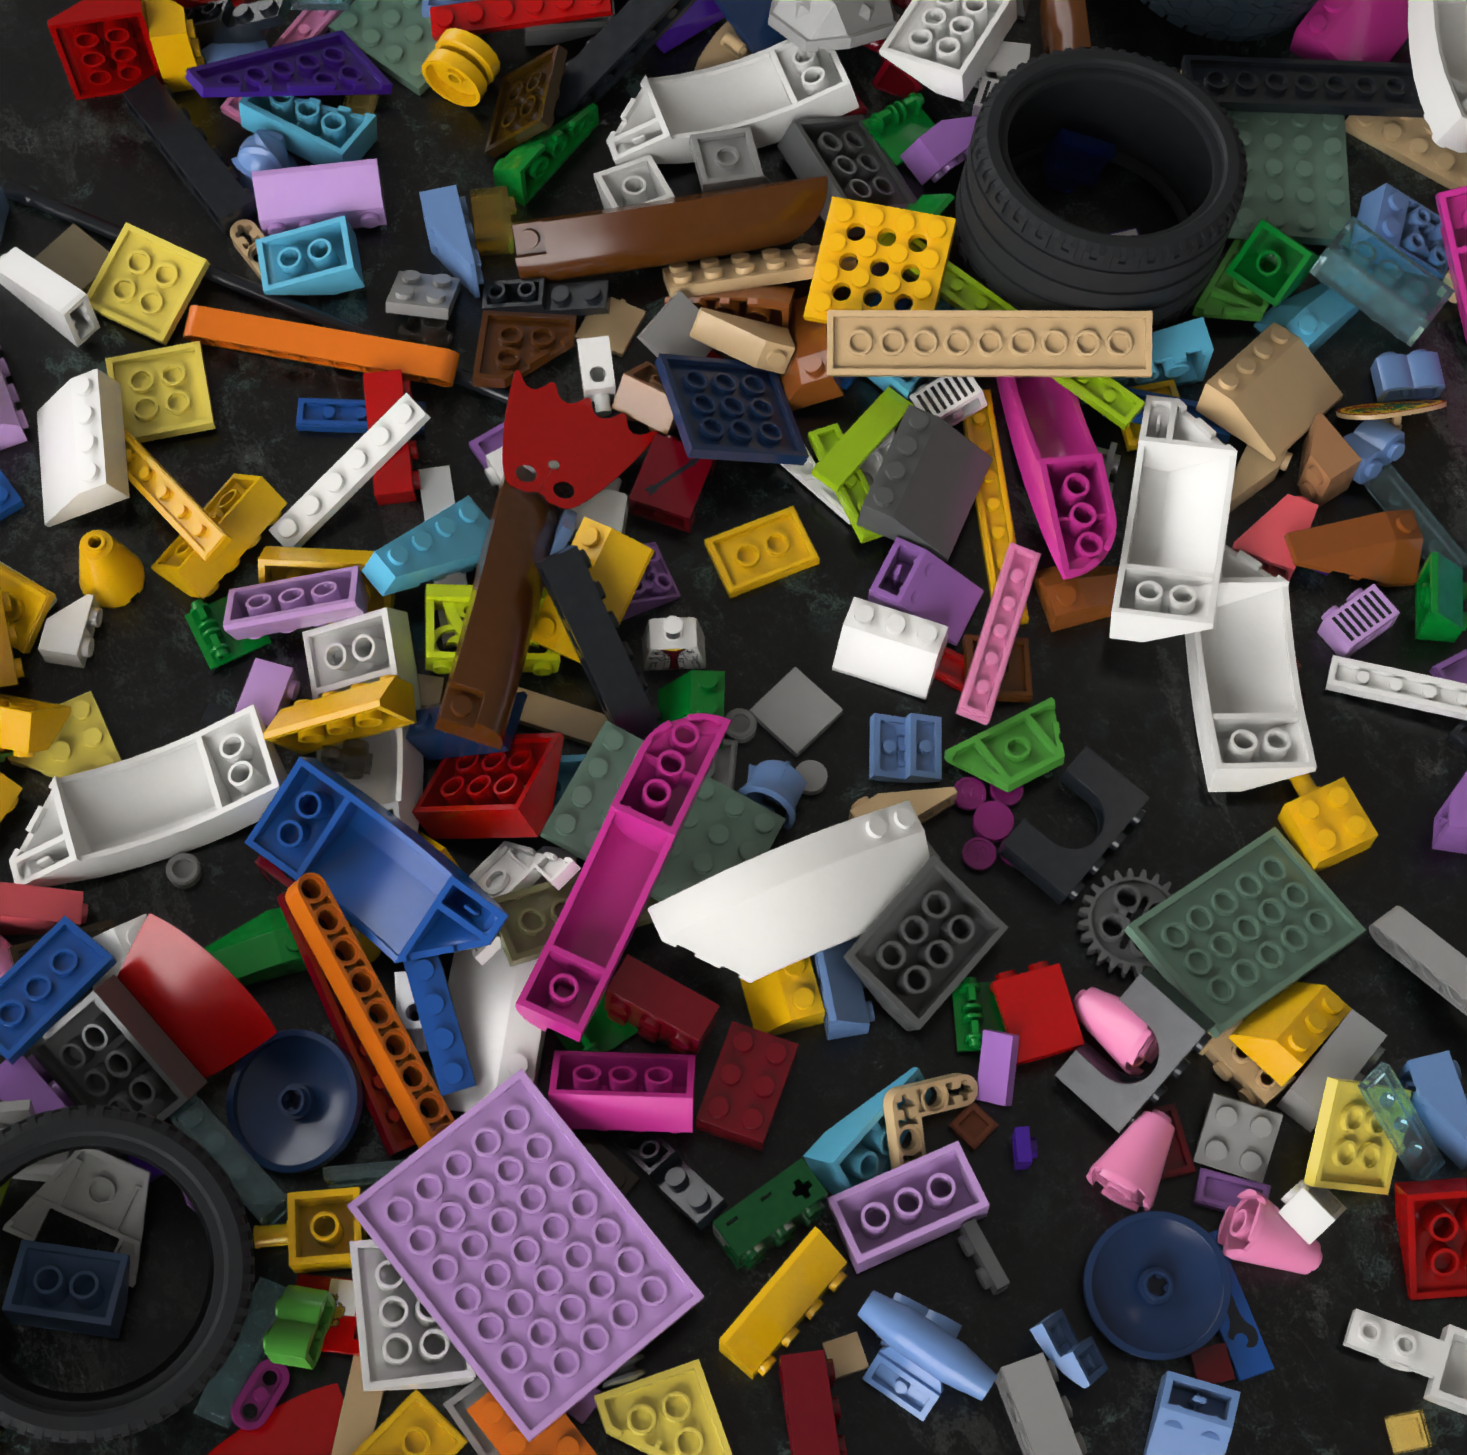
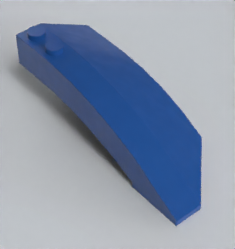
M299 757L245 841V844L296 881L305 873L310 872L322 876L346 920L380 948L394 963L491 945L510 916L463 870L421 835L367 794L313 757Z

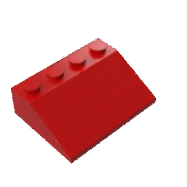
M82 0L47 20L49 31L75 100L121 94L152 75L161 84H164L149 38L144 0Z
M561 732L515 734L510 751L444 758L412 810V814L431 839L538 837L553 810L564 741L563 734Z
M1467 1177L1395 1182L1396 1222L1408 1298L1410 1300L1467 1296Z

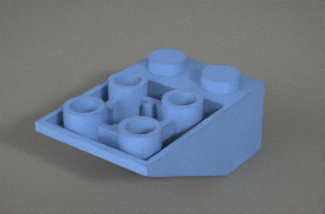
M1388 183L1362 197L1350 246L1351 249L1375 263L1444 279L1447 274L1448 262L1440 230L1442 227L1438 214Z
M456 185L419 192L432 254L456 278H461V283L475 298L480 297L478 285L484 284L479 252L474 242L475 237L472 223L468 217L469 212L465 196L459 197Z
M1449 1050L1408 1060L1391 1078L1393 1086L1412 1091L1406 1116L1460 1170L1467 1169V1093L1464 1094L1460 1082L1462 1074L1458 1062L1452 1060Z
M1167 1371L1160 1380L1143 1455H1225L1233 1430L1241 1392Z

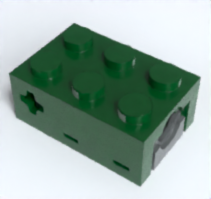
M801 1158L714 1220L713 1236L738 1271L744 1266L751 1269L765 1259L766 1255L764 1252L770 1247L776 1245L777 1248H780L795 1237L793 1231L799 1226L805 1224L809 1227L822 1218L824 1215L822 1211L826 1207L828 1192Z

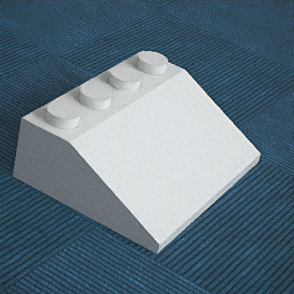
M912 0L880 48L879 53L935 93L964 102L1016 21V0Z
M97 368L71 378L37 411L44 525L47 527L130 498L120 383Z
M372 1239L350 1241L349 1247L363 1391L433 1389L471 1384L476 1377L473 1369Z

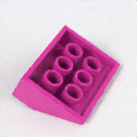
M1318 0L1297 26L1289 51L1303 59L1391 62L1409 38L1408 0Z

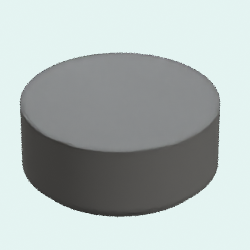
M743 708L733 709L727 713L725 718L730 719L731 723L725 736L731 740H738V743L750 741L755 736L757 730L755 716L749 710Z
M806 760L796 767V770L807 782L802 794L813 796L825 789L828 775L826 768L820 762Z
M178 853L169 859L166 865V875L175 887L187 889L198 883L202 876V867L194 855Z

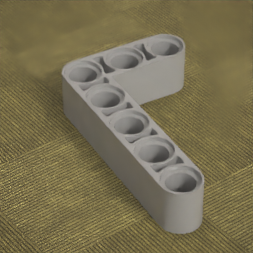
M1396 905L1369 925V932L1372 938L1382 949L1467 1016V957L1401 906Z

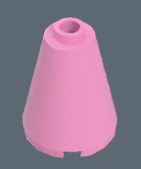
M1090 987L1087 991L1085 989L1080 990L1072 1002L1077 1020L1125 1073L1130 1076L1143 1073L1144 1071L1139 1066L1145 1060L1151 1064L1159 1054L1158 1042L1151 1028L1119 1000L1120 997L1095 987Z
M1153 1109L1152 1112L1144 1111L1091 1166L1086 1175L1089 1183L1093 1186L1096 1181L1104 1187L1101 1191L1104 1196L1129 1210L1137 1212L1141 1206L1144 1207V1212L1150 1211L1154 1205L1175 1131L1171 1124L1172 1119L1157 1109Z
M1247 1189L1237 1196L1242 1199L1236 1207L1229 1205L1219 1226L1217 1243L1223 1245V1250L1221 1251L1227 1258L1303 1275L1316 1270L1321 1264L1323 1255L1320 1243L1315 1239L1309 1245L1278 1213L1280 1209L1262 1193Z

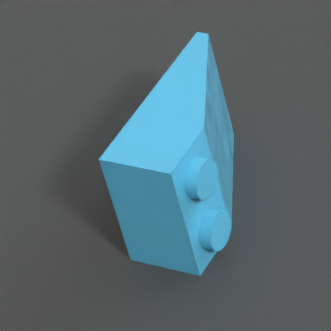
M345 215L255 239L265 295H337L365 287L356 234Z

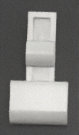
M1357 1308L1352 1311L1343 1342L1344 1346L1378 1358L1382 1364L1390 1368L1405 1372L1413 1371L1429 1377L1423 1398L1467 1415V1330L1449 1324L1442 1329L1440 1339Z

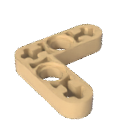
M951 1073L896 1086L888 1090L883 1099V1110L891 1170L926 1155L922 1117L965 1107L975 1101L978 1094V1085L972 1076ZM961 1084L964 1085V1090L960 1091L959 1095L949 1094L948 1089L953 1090L960 1088ZM930 1087H934L937 1098L933 1105L928 1106L925 1101V1094ZM902 1098H905V1104L898 1109L897 1103L901 1102ZM905 1118H908V1123L899 1122V1120H905ZM908 1129L911 1132L912 1141L907 1148L903 1149L900 1144V1136L904 1130ZM904 1155L913 1156L912 1158L907 1157V1160L903 1159Z

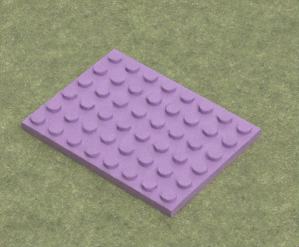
M522 1069L347 1205L351 1213L529 1443L705 1297Z

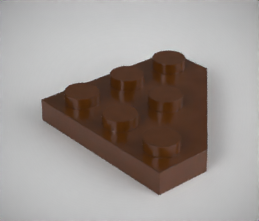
M483 310L472 376L473 387L506 388L512 384L516 370H519L522 377L574 347L577 315Z

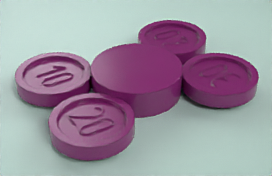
M964 777L958 780L954 786L957 791V797L954 802L963 810H976L972 818V828L977 837L971 838L966 842L962 849V859L971 870L985 871L993 865L996 859V849L993 843L1001 842V847L1011 835L1014 817L1008 807L1016 805L1021 800L1024 787L1022 785L1007 793L990 784L989 793L993 801L984 802L987 794L984 784L977 778ZM1000 855V857H1001V859L1004 861V863H1006L1007 865H1009V866H1011V867H1014L1013 865H1011L1006 859H1004V858Z

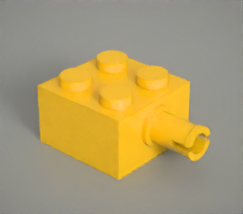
M1309 773L1289 778L1299 798L1284 804L1277 819L1293 847L1316 873L1371 847L1378 833L1344 777L1323 787H1317Z
M360 1187L287 1193L288 1220L286 1224L254 1225L255 1248L287 1245L289 1266L294 1273L352 1269L349 1242L367 1240V1234L347 1205L361 1195L363 1191Z

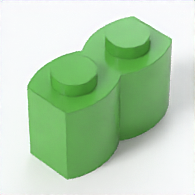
M288 1285L283 1295L278 1297L275 1306L277 1318L272 1327L266 1330L263 1338L264 1352L272 1363L310 1370L314 1369L322 1351L324 1337L330 1328L336 1309V1301L330 1291Z

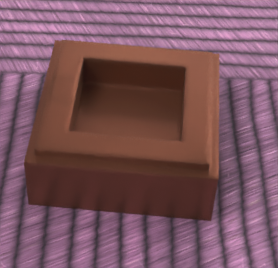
M973 1102L949 1124L948 1128L974 1152L999 1125L981 1107Z

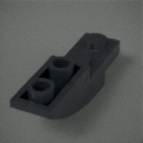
M230 0L210 1L204 5L192 8L186 7L184 11L187 20L193 19L196 38L199 39V42L215 44L251 43L265 40L269 28L284 25L292 3L289 0H261L249 4H240L235 7Z
M545 277L484 281L482 310L577 315V322H582L583 315L609 314L612 286L609 280L548 284Z
M611 1130L606 1134L643 1177L683 1217H688L701 1231L728 1207L724 1198L680 1159L677 1152L655 1131Z

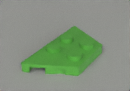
M1234 240L1195 305L1192 315L1196 317L1261 322L1270 303L1225 273L1247 240Z
M1050 697L945 750L944 759L946 762L1007 793L1063 765L1065 754L1063 743L1060 741L1061 732L1055 714V700Z

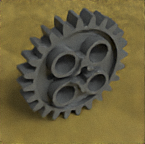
M1129 868L1126 876L1123 878L1119 871L1115 870L1112 882L1104 875L1100 880L1101 887L1092 884L1089 890L1092 896H1084L1082 903L1086 907H1081L1078 912V916L1084 918V920L1079 921L1077 929L1087 932L1081 936L1080 942L1091 943L1086 954L1098 953L1099 957L1096 965L1099 966L1107 961L1109 963L1108 973L1111 974L1118 967L1121 968V978H1125L1129 970L1133 971L1135 978H1137L1143 970L1150 966L1156 970L1142 951L1135 947L1131 938L1125 949H1121L1119 944L1126 933L1124 930L1132 921L1143 898L1148 899V904L1143 912L1145 914L1173 895L1168 892L1172 884L1171 882L1165 883L1163 886L1158 884L1159 874H1156L1152 880L1147 879L1145 869L1142 870L1139 877H1135L1132 868ZM1119 896L1129 897L1133 902V906L1125 907L1119 903L1117 898ZM1113 925L1119 931V935L1110 936L1106 934L1103 926Z

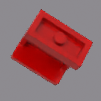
M1048 960L1028 966V972L1016 975L1015 970L1005 971L995 975L996 981L989 985L990 993L995 995L1006 1033L1020 1035L1016 1066L1076 1050L1085 1044L1060 963L1049 965Z

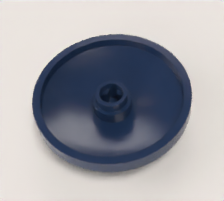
M289 1029L279 1031L266 1042L243 1056L235 1068L227 1092L226 1109L228 1124L239 1148L256 1164L282 1173L309 1172L331 1162L345 1149L352 1139L361 1117L363 1089L354 1061L336 1041L323 1034L309 1030Z
M1147 1211L1121 1219L1110 1226L1098 1238L1086 1261L1083 1290L1086 1306L1094 1324L1113 1345L1139 1358L1171 1360L1195 1352L1217 1333L1224 1322L1230 1305L1231 1278L1228 1264L1220 1247L1201 1226L1178 1214L1165 1211Z

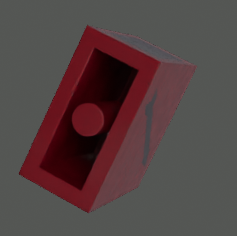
M655 434L628 499L629 513L690 533L716 470V460L688 458L680 439L671 435L662 436Z

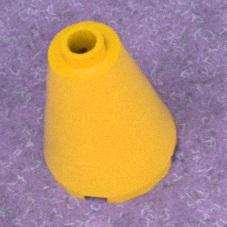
M92 530L86 533L81 538L79 544V584L83 594L94 595L98 605L104 608L113 609L130 603V599L137 592L140 593L144 587L146 576L141 560L135 553L103 530Z

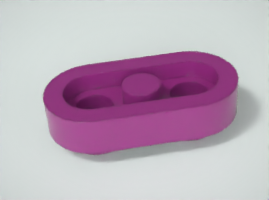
M267 1359L254 1367L231 1405V1418L237 1427L243 1430H253L261 1427L267 1421L289 1384L290 1375L286 1365L275 1364L270 1359ZM267 1371L272 1372L275 1376V1381L271 1386L263 1382V1375ZM246 1404H251L255 1408V1414L252 1418H246L243 1415V1408Z

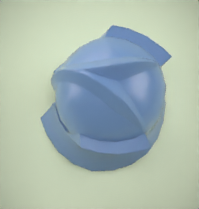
M262 129L257 130L255 134L246 138L239 148L238 156L231 159L236 168L241 171L240 182L243 188L248 187L254 197L253 171L298 167L295 159L287 152L283 136L279 133Z
M765 760L757 766L749 764L747 783L737 792L773 812L775 810L762 801L763 797L786 809L784 828L788 831L796 821V805L807 782L792 767L790 761Z

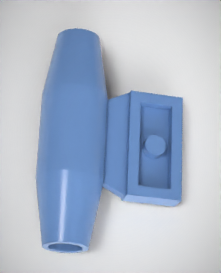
M872 1291L857 1314L888 1344L880 1349L862 1379L921 1421L925 1420L943 1392V1383L982 1401L998 1377L962 1341L915 1309L877 1291Z

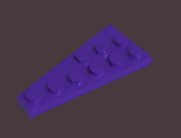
M343 30L188 68L186 72V80L202 98L391 94L393 86Z

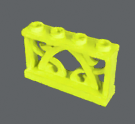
M426 584L425 670L433 671L436 674L450 673L456 652L440 651L436 642L443 634L454 632L455 635L448 639L446 647L450 644L458 646L464 623L461 619H465L466 614L464 611H467L473 585ZM546 587L543 588L538 613L548 594ZM434 610H443L449 624L434 630ZM532 640L530 641L529 646H535L539 648V645L537 643L533 642ZM549 649L545 653L527 652L522 672H533V674L538 676L556 673L561 661L560 654Z

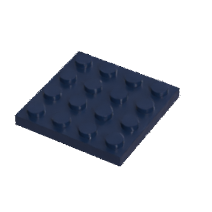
M659 353L655 364L688 458L804 465L809 455L778 373L755 368L740 360Z

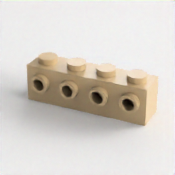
M1242 1020L1215 1039L1213 1037L1198 1054H1205L1214 1064L1213 1069L1222 1080L1230 1081L1235 1086L1241 1101L1265 1108L1286 1090L1296 1077L1293 1075L1281 1087L1228 1038L1243 1022Z

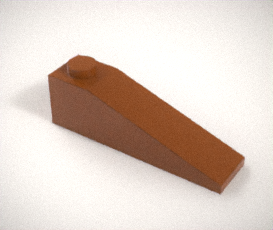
M775 284L689 297L688 299L699 310L700 307L785 327L789 330L795 302V288H789L785 284ZM669 296L665 297L664 305L670 300Z
M808 296L795 299L789 333L795 345V350L785 373L779 375L792 411L844 396L841 377L827 376V324L807 321L803 317Z
M1412 509L1384 511L1289 532L1284 536L1293 563L1296 566L1325 573L1337 571L1349 574L1350 579L1358 581L1366 578L1376 581V585L1382 587L1411 586L1417 582L1423 536Z
M1057 566L1036 571L1033 583L1051 632L1111 617L1119 566H1096L1081 576L1064 580Z

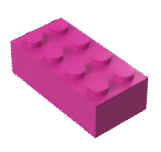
M554 1050L548 1102L571 1130L693 1133L696 1055Z

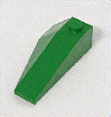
M594 103L588 105L550 127L547 131L514 148L505 158L499 159L493 170L495 188L525 207L598 126V106Z
M281 907L265 911L204 948L233 974L243 986L307 970Z

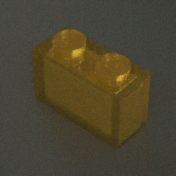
M507 186L470 190L475 241L479 256L488 257L489 255H501L502 253L505 255L507 253L513 254L515 252V240L512 224L515 222L511 223L510 215H516L514 196H508Z

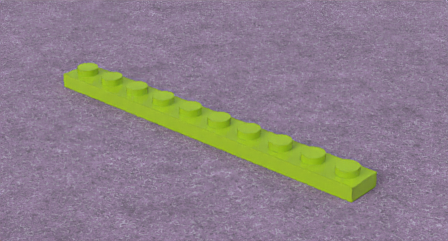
M884 233L880 236L878 242L882 246H891L895 242L896 236L893 233ZM916 238L910 243L909 248L914 252H921L927 245ZM948 260L939 297L957 310H1017ZM915 268L905 270L907 274L916 280L920 276V272ZM1051 377L1124 431L1141 412L1146 403L1111 377Z

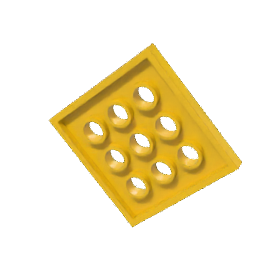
M832 196L803 315L804 319L827 324V310H896L895 305L902 298H908L913 302L910 310H936L957 225L956 218ZM854 227H861L865 230L864 237L858 241L848 238L849 231ZM893 233L896 236L895 242L891 246H882L878 242L882 234ZM916 238H922L927 242L926 248L921 252H914L909 248L910 243ZM847 257H854L858 260V265L851 271L843 270L840 267L843 259ZM883 262L889 266V270L884 276H875L871 273L872 267L877 263ZM915 268L920 272V276L914 282H907L902 278L905 270ZM839 287H847L851 290L850 296L844 301H838L833 297L835 290ZM872 292L882 296L881 302L874 307L867 306L864 303L865 297Z

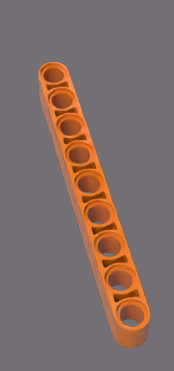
M199 305L190 306L183 333V338L191 342L200 341L204 345L363 373L401 369L405 380L443 387H452L454 385L460 358L459 353L446 348Z
M305 873L287 889L285 894L286 903L418 1148H421L453 1123L455 1119L326 881L317 873ZM301 887L309 891L311 898L303 894ZM318 918L326 922L328 930L319 924ZM335 949L342 952L345 958L344 961L337 957ZM352 980L358 982L361 992L353 987ZM369 1011L377 1016L378 1023L372 1021ZM386 1042L393 1046L395 1055L387 1050ZM403 1073L409 1076L412 1086L406 1084ZM420 1105L427 1109L428 1118L421 1113Z

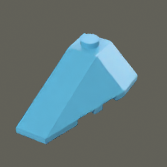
M1359 266L1285 299L1278 307H1271L1265 313L1261 322H1256L1254 327L1262 333L1273 322H1276L1301 338L1311 353L1314 354L1379 292L1383 285Z
M911 1068L824 1132L803 1155L816 1178L832 1195L888 1172L891 1164L883 1099L888 1090L893 1087L925 1080L919 1068ZM930 1088L925 1094L927 1104L932 1096ZM902 1098V1101L897 1103L898 1109L905 1104V1098ZM905 1118V1120H899V1122L908 1123V1118ZM908 1129L904 1130V1131L901 1133V1136H900V1144H901V1145H902V1143H903V1141H904V1139H905V1137H906V1135H907V1133H908V1131H909Z

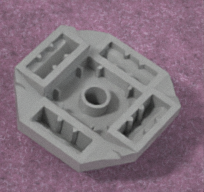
M772 0L768 25L804 52H817L819 48L829 50L851 49L885 39L899 21L900 14L895 12L891 0Z

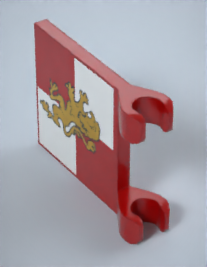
M298 1274L296 1286L330 1291L336 1301L334 1317L324 1337L322 1351L360 1356L359 1342L356 1339L358 1331L353 1279Z

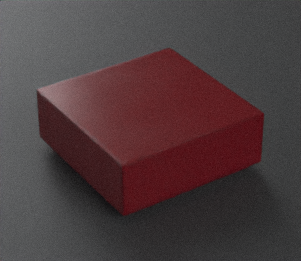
M1225 1343L1203 1347L1189 1354L1195 1379L1216 1385L1235 1380Z

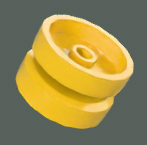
M457 28L446 29L435 44V49L422 64V75L429 86L444 99L464 107L476 106L486 93L487 86L493 82L500 71V61L492 48L478 36Z

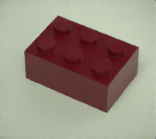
M628 954L606 988L604 1010L608 1012L607 1016L615 1023L622 1026L629 1023L638 1029V1034L644 1039L653 1043L658 1040L668 1046V1050L672 1054L696 1055V1059L716 1026L720 1005Z
M732 1021L696 1116V1129L763 1152L798 1056L799 1044Z
M824 1349L780 1355L778 1368L791 1455H847L844 1434L837 1435L836 1424H840L839 1419H841L838 1396L831 1397L830 1387H834V1381H836L833 1359H826Z

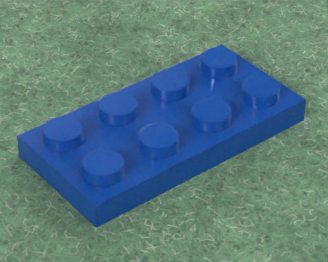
M66 916L0 978V1055L11 1065L34 1045L117 963L114 956Z

